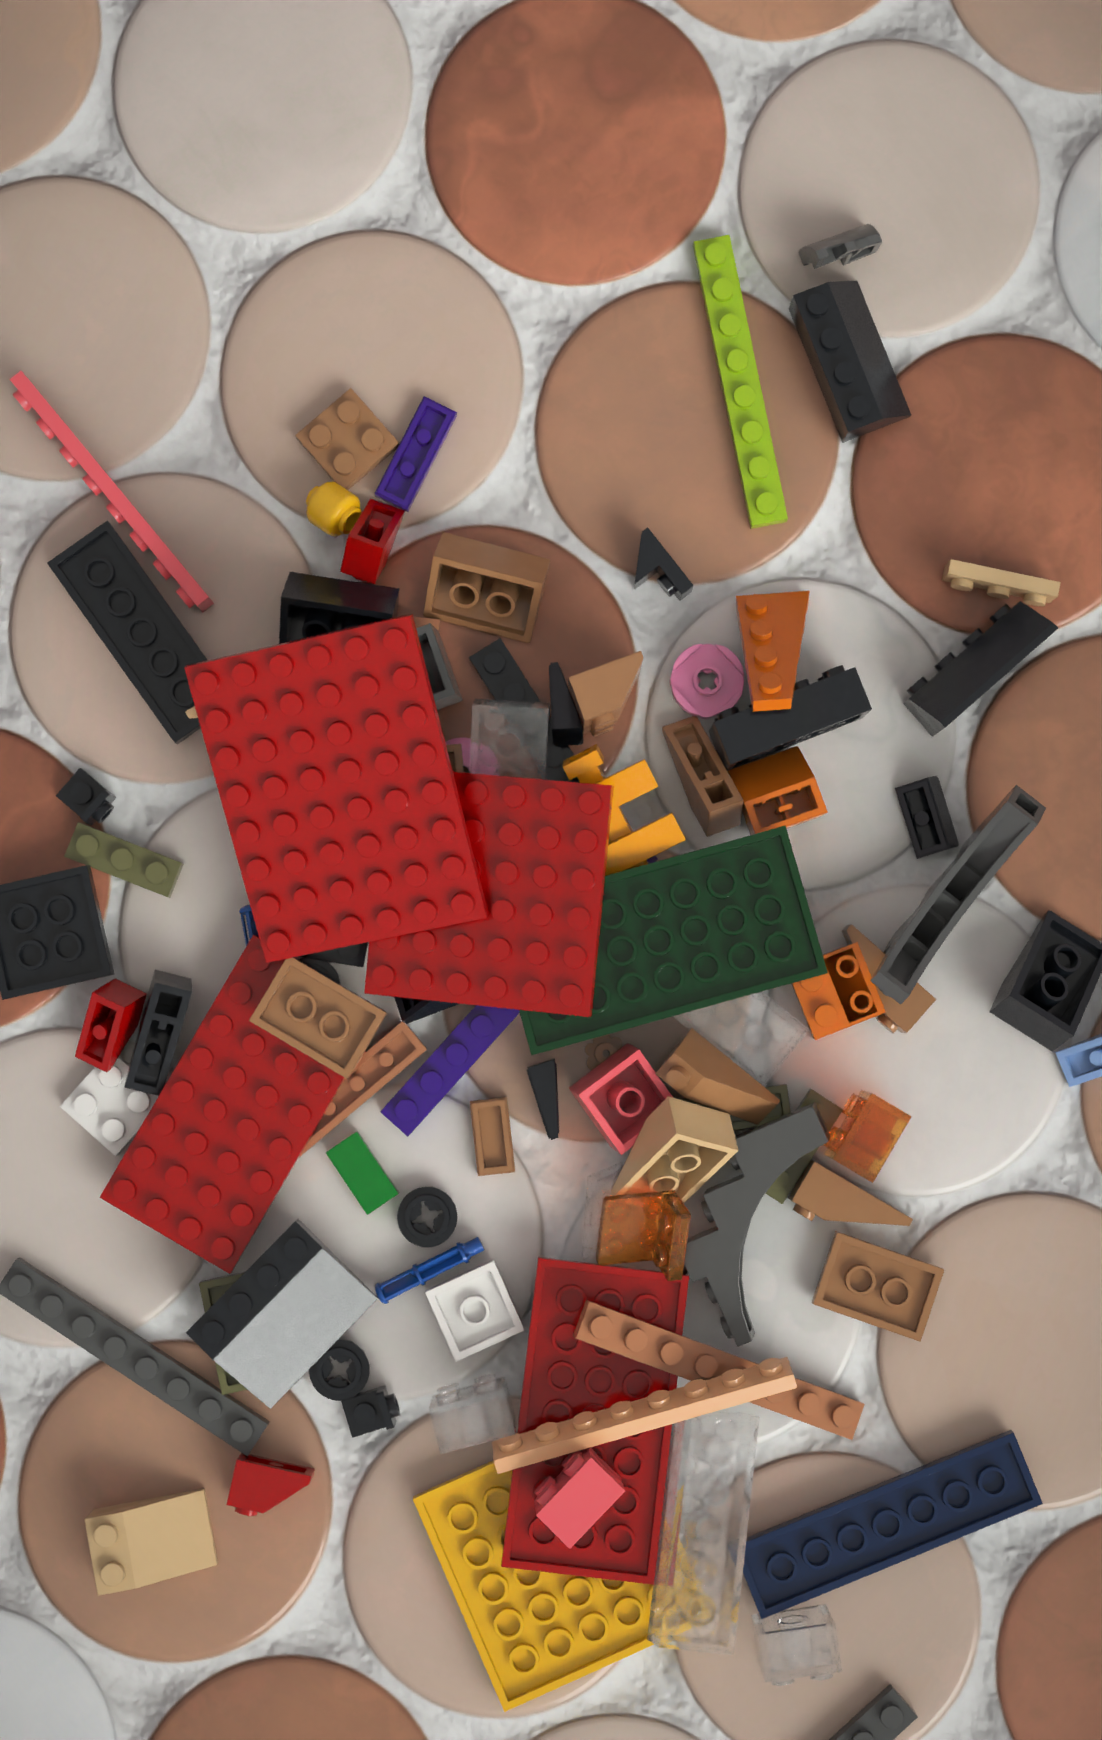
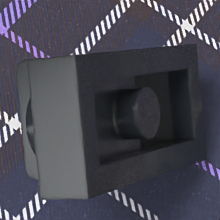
M647 527L641 534L634 590L658 573L660 577L657 579V582L669 597L675 594L678 600L681 601L692 592L694 585Z

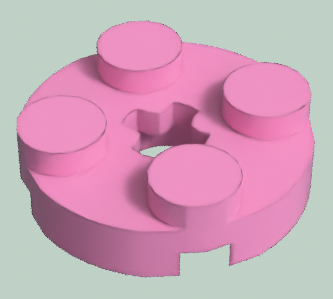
M717 644L693 645L682 652L673 665L669 681L672 695L676 703L691 715L702 719L717 717L718 713L734 707L739 701L744 686L743 666L738 657L724 646ZM703 672L708 675L713 672L716 675L714 680L716 688L713 690L708 687L701 689L698 686L701 681L698 677L699 673Z

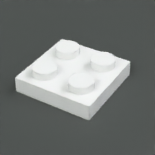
M120 1056L108 1072L94 1067L60 1106L115 1156H118L136 1136L158 1098V1095L124 1087L129 1064Z
M495 1260L489 1261L425 1291L456 1362L525 1331V1327Z

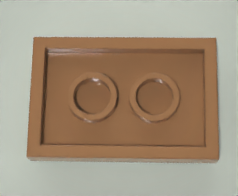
M293 957L285 959L249 1021L339 1075L349 1079L388 1013Z
M835 1231L811 1303L921 1342L944 1269Z

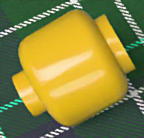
M333 481L314 487L306 498V515L309 522L333 537L349 534L362 513L359 498Z

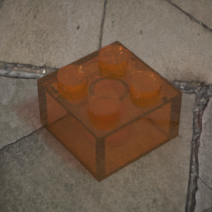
M861 1090L858 1096L853 1093L846 1102L842 1111L846 1117L839 1128L833 1126L829 1134L831 1137L829 1142L824 1144L827 1147L824 1155L873 1183L912 1116L875 1094Z

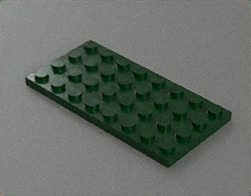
M786 826L606 875L592 1017L519 1010L531 1056L827 974V968Z

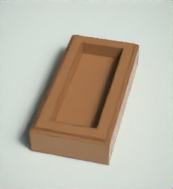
M507 1097L470 1101L478 1176L515 1172Z

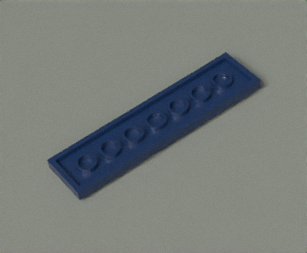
M1009 1430L732 1544V1547L760 1617L764 1619L1043 1503L1015 1434L1012 1430Z

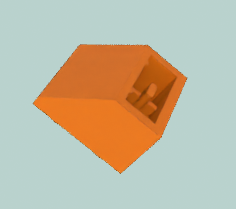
M798 746L728 771L744 800L742 813L750 835L786 826V829L828 813L815 776Z
M858 942L823 954L827 974L791 983L814 1040L886 1013L876 986L870 981L872 977Z

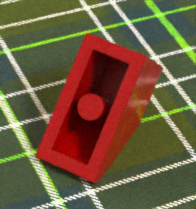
M370 498L348 535L340 572L350 575L357 580L375 584L386 565L405 510Z
M116 978L93 991L75 1057L105 1072L110 1071L138 1027L147 993Z
M241 1453L236 1460L226 1505L235 1507V1512L246 1516H257L258 1512L265 1513L309 1485L314 1476L315 1469L249 1454L247 1457Z

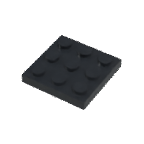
M90 865L0 885V992L2 1000L115 975Z

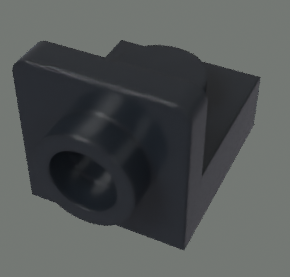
M82 768L76 771L56 795V797L78 814L81 820L89 825H93L96 821L98 823L103 822L113 811L114 806L111 803L116 799L111 792Z
M386 1385L359 1393L353 1398L341 1401L352 1438L385 1427L387 1430L392 1429L397 1422L395 1417L400 1416L397 1398L394 1393L388 1395Z

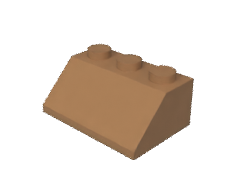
M443 532L433 555L423 616L530 643L551 559Z
M641 651L568 677V690L582 722L583 734L591 732L592 736L596 737L613 730V725L618 722L639 676L644 659Z

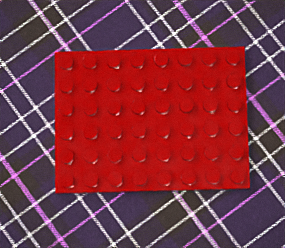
M413 614L198 662L184 667L266 963L487 918L489 912Z

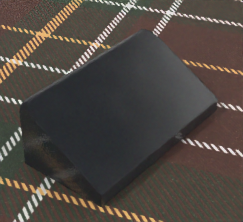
M937 776L927 777L895 788L917 859L959 846Z

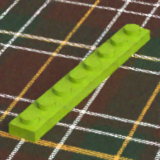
M730 234L694 241L693 250L750 528L787 522L788 516Z

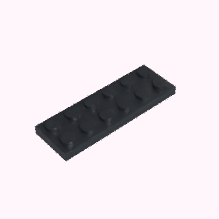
M107 520L47 564L174 743L179 744L201 728L198 718L189 719L185 713L194 706L184 667L207 661V658Z

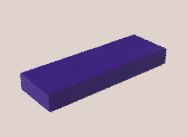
M425 396L423 397L374 493L375 497L409 512L457 417V412Z

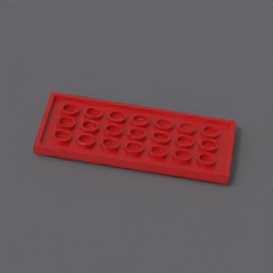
M256 935L252 936L99 1197L229 1274L235 1269L345 1077L249 1021L285 961L284 959L266 963L260 939Z
M538 1257L517 1433L521 1434L534 1430L547 1422L559 1423L573 1419L577 1414L585 1411L597 1412L604 1410L620 1401L632 1402L648 1397L649 1394L658 1390L670 1391L676 1389L678 1376L578 1340L573 1337L585 1301L588 1300L683 1335L689 1275ZM672 1424L591 1447L621 1477L625 1492L571 1549L536 1516L534 1500L537 1497L534 1492L548 1476L555 1479L564 1469L561 1464L569 1454L512 1470L501 1567L654 1585Z

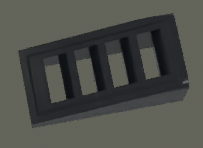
M558 662L550 663L549 683L553 744L555 746L581 745L584 743L582 722Z
M554 1058L529 1066L526 1069L548 1138H551V1140L558 1138L559 1133L557 1064Z

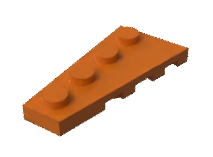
M810 591L736 596V611L753 712L791 709Z

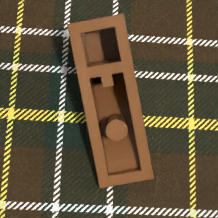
M692 716L663 726L662 732L689 804L705 835L708 837L741 825L744 800L698 717Z
M852 924L846 925L842 933L847 945L858 942L871 977H873L885 953ZM917 982L909 997L902 1004H899L892 997L884 995L876 986L886 1013L879 1015L876 1019L891 1033H894L896 1030L901 1033H907L936 1001V998Z
M693 1028L672 1049L655 1073L684 1098L757 1125L780 1102V1099Z
M813 1160L809 1162L788 1196L791 1201L796 1203L792 1210L810 1221H813L815 1215L823 1220L910 1226L913 1220Z

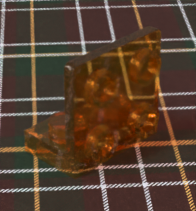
M675 1190L604 1197L596 1251L598 1265L653 1260L654 1265L659 1267L667 1281L682 1280L691 1213Z

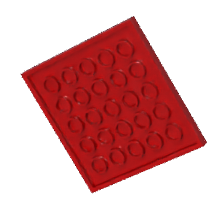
M453 772L489 914L487 918L369 942L364 994L592 1017L614 786Z

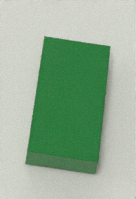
M358 1131L326 1152L367 1215L399 1194Z

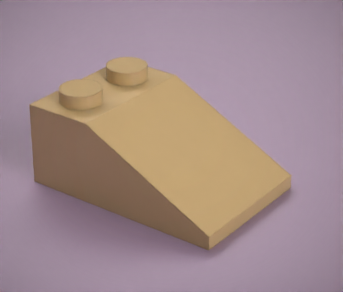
M668 1096L646 1118L611 1190L612 1198L674 1214L739 1151L730 1114Z
M205 1488L93 1509L85 1518L98 1596L140 1588L218 1564Z

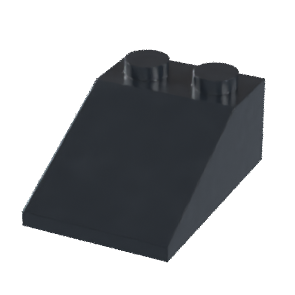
M1048 910L1002 983L989 1012L1053 1052L1075 1035L1102 973V943Z

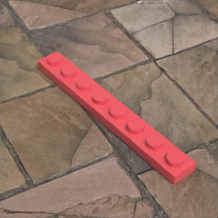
M19 371L9 379L18 389L12 395L27 412L33 408L41 417L36 421V424L50 440L57 436L64 446L59 451L73 468L80 464L86 471L87 475L82 479L97 496L103 492L110 500V503L105 506L119 524L126 520L134 529L129 534L131 539L142 552L149 548L158 558L152 563L166 581L173 576L181 586L175 592L189 608L196 604L202 612L214 604L213 601L25 374Z

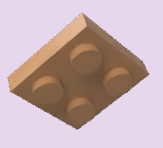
M352 388L346 391L295 435L296 439L329 477L347 490L359 482L399 446V442Z

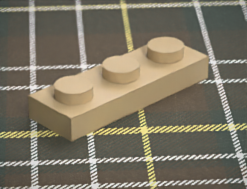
M953 559L944 566L942 581L951 582L950 587L957 590L972 591L973 587L987 590V595L995 598L1008 599L1009 595L1024 598V603L1033 606H1045L1046 603H1051L1056 599L1061 583Z

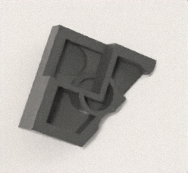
M866 224L802 247L798 253L803 265L812 263L814 269L839 259L844 266L876 253L882 243V239L878 231L871 224Z

